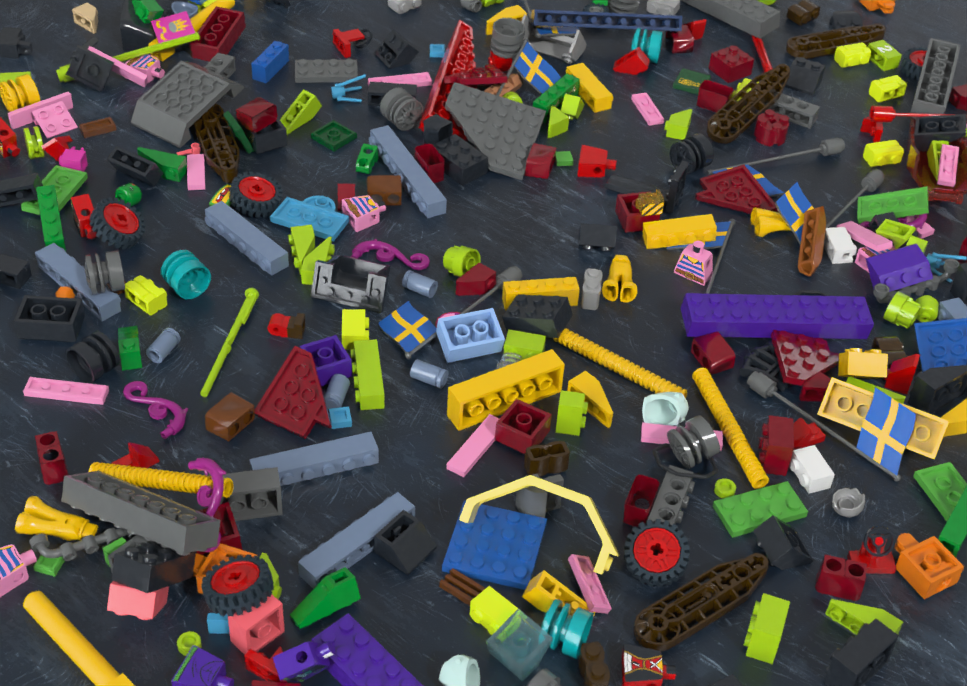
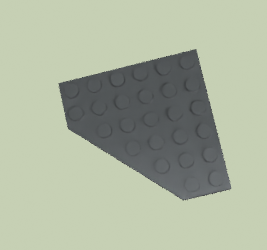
M454 82L445 103L447 112L450 111L453 115V120L458 127L463 129L468 141L473 143L476 149L488 157L489 170L522 180L528 155L533 143L536 142L546 111Z

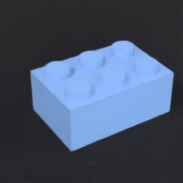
M493 308L438 319L436 333L447 363L502 352L505 338Z

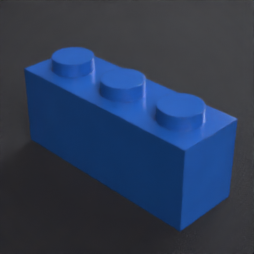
M274 41L251 63L252 79L267 83L289 61L288 44Z

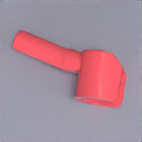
M192 143L191 149L176 153L177 155L200 154L199 143Z

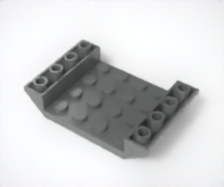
M180 61L137 100L131 124L181 148L191 139L188 128L222 96L227 94L234 98L244 89V86L196 63Z

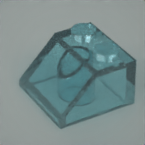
M518 608L486 643L488 651L523 682L539 665L553 638Z

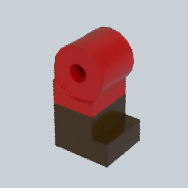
M275 313L270 318L267 328L268 332L275 336L302 339L306 328L305 314L297 313V316L293 317Z

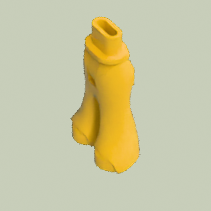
M753 208L751 224L755 225L756 236L764 237L768 233L782 230L792 231L779 212Z
M615 255L612 260L608 279L603 283L602 287L603 296L609 301H616L618 297V281H621V302H630L637 295V285L632 280V268L628 256Z
M37 496L27 499L24 512L19 514L15 526V531L18 534H46L68 541H81L88 535L95 536L98 525L90 523L89 519L56 510L45 504Z

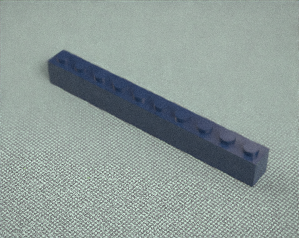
M532 10L531 26L628 30L641 28V30L647 29L652 31H682V16Z

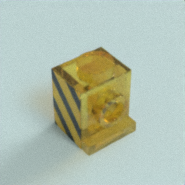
M660 189L656 190L655 193L639 194L638 198H636V208L640 210L642 216L662 214L664 198Z

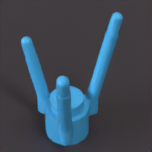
M364 74L335 84V86L331 87L332 98L337 99V102H362L361 99L342 96H345V92L362 89L361 86L344 89V85L365 78L366 75Z
M935 252L932 254L928 253L926 257L929 261L931 272L938 276L942 275V273L935 268L939 269L940 265L945 263L941 258L967 260L966 256L938 254ZM948 278L946 281L951 283L952 279Z

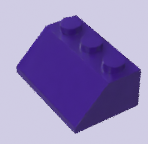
M917 244L866 258L873 290L875 285L880 283L887 285L890 289L889 292L933 279L929 261Z

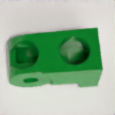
M363 143L356 162V172L371 173L372 167L378 160V146ZM367 149H370V150H372L373 152L370 153V154H367V153H366V150H367Z

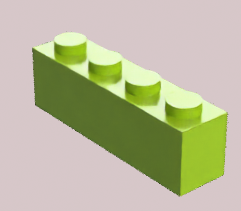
M377 339L354 341V349H350L351 360H355L352 363V374H356V376H353L354 388H358V390H355V400L360 402V410L384 409V388Z

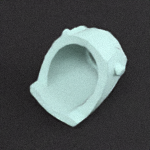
M680 392L651 394L645 397L642 413L644 423L679 426V423L685 420L689 406L684 395Z
M466 655L453 656L443 664L439 681L444 686H480V671L476 659Z

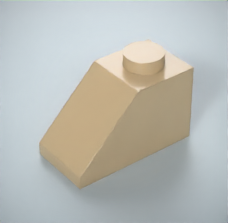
M84 3L72 9L74 22L93 34L96 33L98 26L97 9L89 3Z

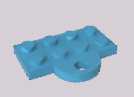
M311 196L303 201L286 197L270 216V222L288 228L312 224L315 236L324 239L332 237L334 242L349 223V216L336 212L334 201L325 196Z

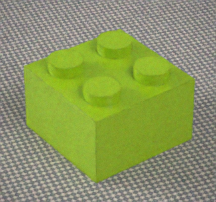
M764 593L761 602L756 601L752 613L754 615L751 617L744 646L748 647L746 656L773 664L790 601Z

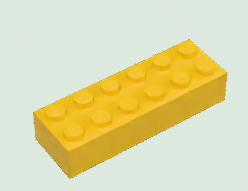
M551 349L467 381L448 387L447 416L457 430L460 431L483 422L489 414L495 417L504 414L515 399L531 404L560 393L565 364Z
M832 377L817 415L861 431L862 424L872 404L874 393ZM902 404L916 414L914 430L905 449L935 460L949 421Z

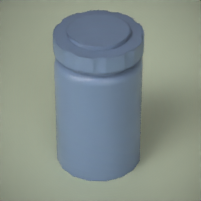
M408 270L402 279V286L432 298L437 291L438 282Z
M165 328L147 348L146 355L155 363H161L180 342L181 337L179 333L172 328Z
M419 359L415 360L410 371L411 378L437 386L440 389L446 384L449 374L448 370Z
M335 374L331 377L324 395L328 411L332 408L342 407L350 386L349 379L344 375Z

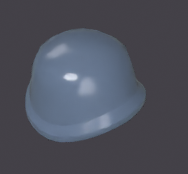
M176 1L171 5L173 15L187 11L189 18H192L198 11L196 5L187 2Z

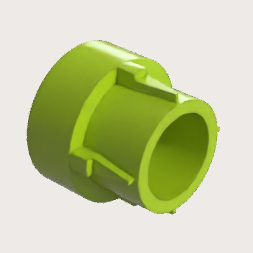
M454 245V247L448 248L443 256L445 269L458 277H461L481 262L479 252L466 246L459 247Z
M898 291L888 305L883 319L909 329L921 310V304L915 302L910 296Z

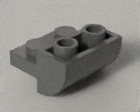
M561 474L543 479L562 487L564 484ZM530 486L516 491L515 508L517 512L545 518V512L561 507L562 496Z

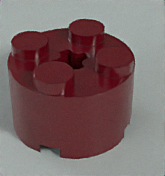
M766 110L765 113L760 114L754 131L757 142L765 146H772L773 144L780 146L784 144L789 127V117L775 113L773 110Z

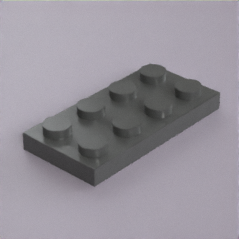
M295 60V83L345 82L358 77L357 60Z

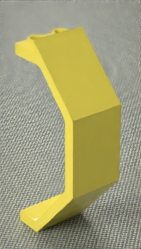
M529 475L466 500L459 520L473 523L478 508L482 503L530 486L538 487L578 502L586 508L603 543L594 572L602 575L604 571H609L613 561L610 554L619 556L592 498L541 478Z

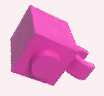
M75 146L71 149H65L64 153L59 157V165L84 172L88 166L84 147L81 150H76Z

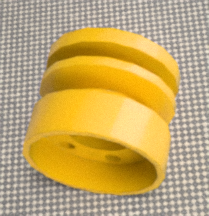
M28 74L16 77L15 82L12 79L7 80V82H0L1 98L8 112L40 102L37 87Z

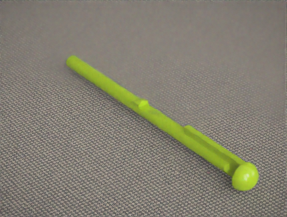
M248 288L245 291L246 299L200 392V395L203 397L208 396L227 354L231 351V345L241 325L246 323L259 297V293L255 288Z

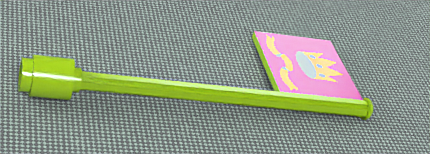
M187 11L151 21L159 42L158 44L113 56V58L122 62L195 40L199 41L200 35L194 31ZM70 64L56 70L60 82L76 80L66 75Z

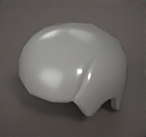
M857 488L839 489L832 498L834 510L839 515L847 518L858 516L863 511L865 505V494H861Z

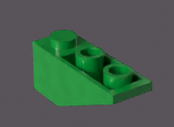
M346 567L325 576L290 614V618L301 629L360 600L361 597L355 576Z

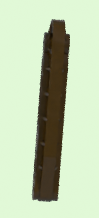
M881 24L851 26L795 36L787 41L786 51L793 57L807 59L835 54L836 48L839 46L863 42L868 47L869 43L883 40L885 26Z
M779 64L774 69L751 80L710 118L707 125L708 136L713 141L722 144L731 143L757 120L760 114L768 110L780 98L789 80V66Z
M215 103L192 125L207 164L224 182L232 183L233 179L238 175L240 151L231 128L223 116L224 111L222 107Z
M754 553L746 558L718 564L642 610L636 617L633 628L636 640L643 647L658 651H665L676 646L746 602L766 576L768 559L763 554ZM708 578L710 579V580H708L707 582H705L704 584H701L703 581L707 580ZM692 588L694 589V590L690 591L689 593L684 594L685 592L689 591L690 589H692ZM745 591H748L746 594L742 595L741 597L738 596V595H740L741 593H743V592H745ZM675 598L677 599L676 601L672 602L671 604H669V605L667 604V603H669L670 601L674 600ZM731 601L730 604L726 605L725 607H722V605ZM712 611L715 612L714 614L710 615L709 617H707V618L705 617L706 615H708V614L711 613ZM696 621L698 622V624L694 625L689 629L688 626L692 625ZM676 634V636L673 639L666 637L668 635Z

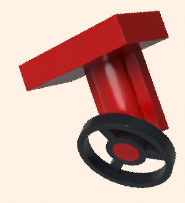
M334 29L333 44L345 58L351 57L350 42L353 41L357 48H363L371 42L373 35L369 29H354L345 32ZM364 32H369L370 36L367 37ZM365 40H367L364 44H362V45H357L358 43L364 42Z
M884 526L870 528L864 536L860 551H849L847 555L848 560L867 564L866 573L894 574L896 571L892 554L895 545L894 534ZM876 529H885L889 532L887 534H870ZM891 537L890 547L886 551H883L887 539Z

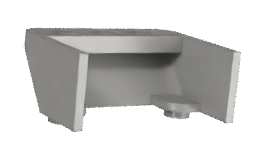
M527 15L523 16L521 22L525 26L524 39L527 38L529 40V44L536 52L559 58L568 64H572L585 51L587 44L580 30H577L574 38L552 35L541 36L537 39Z

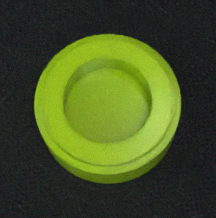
M725 478L719 479L714 488L715 494L722 499L734 496L736 491L735 483Z
M185 632L177 640L178 650L185 656H187L193 645L199 648L202 646L201 638L195 632Z

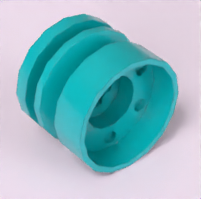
M637 28L633 36L631 51L640 47L650 59L649 62L657 64L663 32L653 30L651 36L648 37L647 29L644 30L642 36L641 28Z
M179 250L172 253L166 258L161 267V276L164 281L183 299H193L200 296L208 288L211 281L209 269L188 250Z
M555 599L543 619L539 644L546 647L550 642V649L555 650L560 642H563L562 654L577 659L580 656L582 643L587 641L594 613L579 607L572 616L570 615L571 604L566 603L562 608V600Z

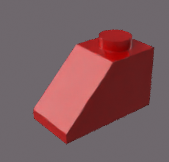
M637 47L616 60L613 70L615 72L637 75L648 69L650 59L640 47Z
M490 51L488 64H494L502 72L509 71L512 65V58H502Z
M914 354L893 361L891 368H887V377L883 378L886 380L884 388L908 394L920 355Z

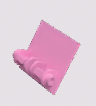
M63 101L32 111L35 117V125L41 127L47 139L78 128Z

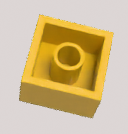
M859 348L845 349L844 353H839L838 376L871 379L886 378L888 354H881L882 350L875 349L864 352Z

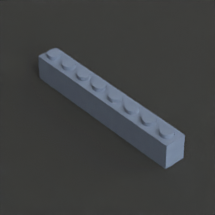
M389 125L370 130V145L378 146V156L380 155L392 174L401 175V184L405 192L418 205L420 212L424 213L427 218L445 214L447 199Z

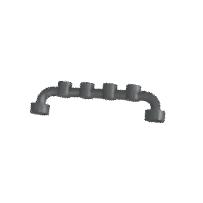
M951 258L946 259L943 265L945 272L938 277L932 275L933 279L901 288L899 291L908 296H911L912 293L921 296L924 294L925 288L932 291L937 290L939 283L946 281L952 273L957 272L959 262ZM880 283L875 285L873 294L879 303L889 305L898 291L889 292V287Z
M109 528L103 534L97 536L88 535L75 543L66 542L60 548L53 550L47 548L50 542L46 534L33 536L29 543L34 552H39L45 558L52 559L63 556L65 561H71L77 557V551L85 549L87 554H92L99 549L98 544L106 542L109 545L118 540L119 537L128 535L129 539H132L136 535L129 533V530L125 528Z

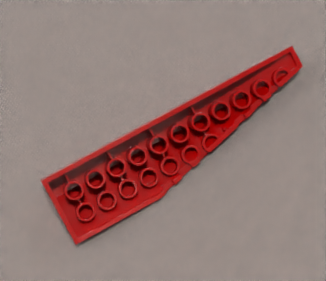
M461 20L456 25L441 61L418 128L424 132V120L437 114L453 123V135L456 134L468 142L463 129L458 127L453 120V115L445 109L446 100L454 83H444V76L456 74L459 71L471 70L476 67V63L473 60L475 58V53H473L474 44H472L473 30L471 26ZM478 84L465 86L477 89Z

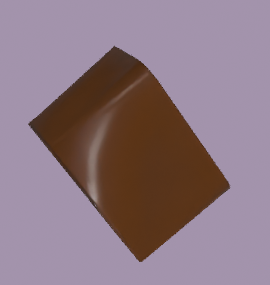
M401 175L369 176L367 178L368 196L375 203L383 201L385 205H401Z
M230 392L206 413V430L229 442L255 419L254 405Z

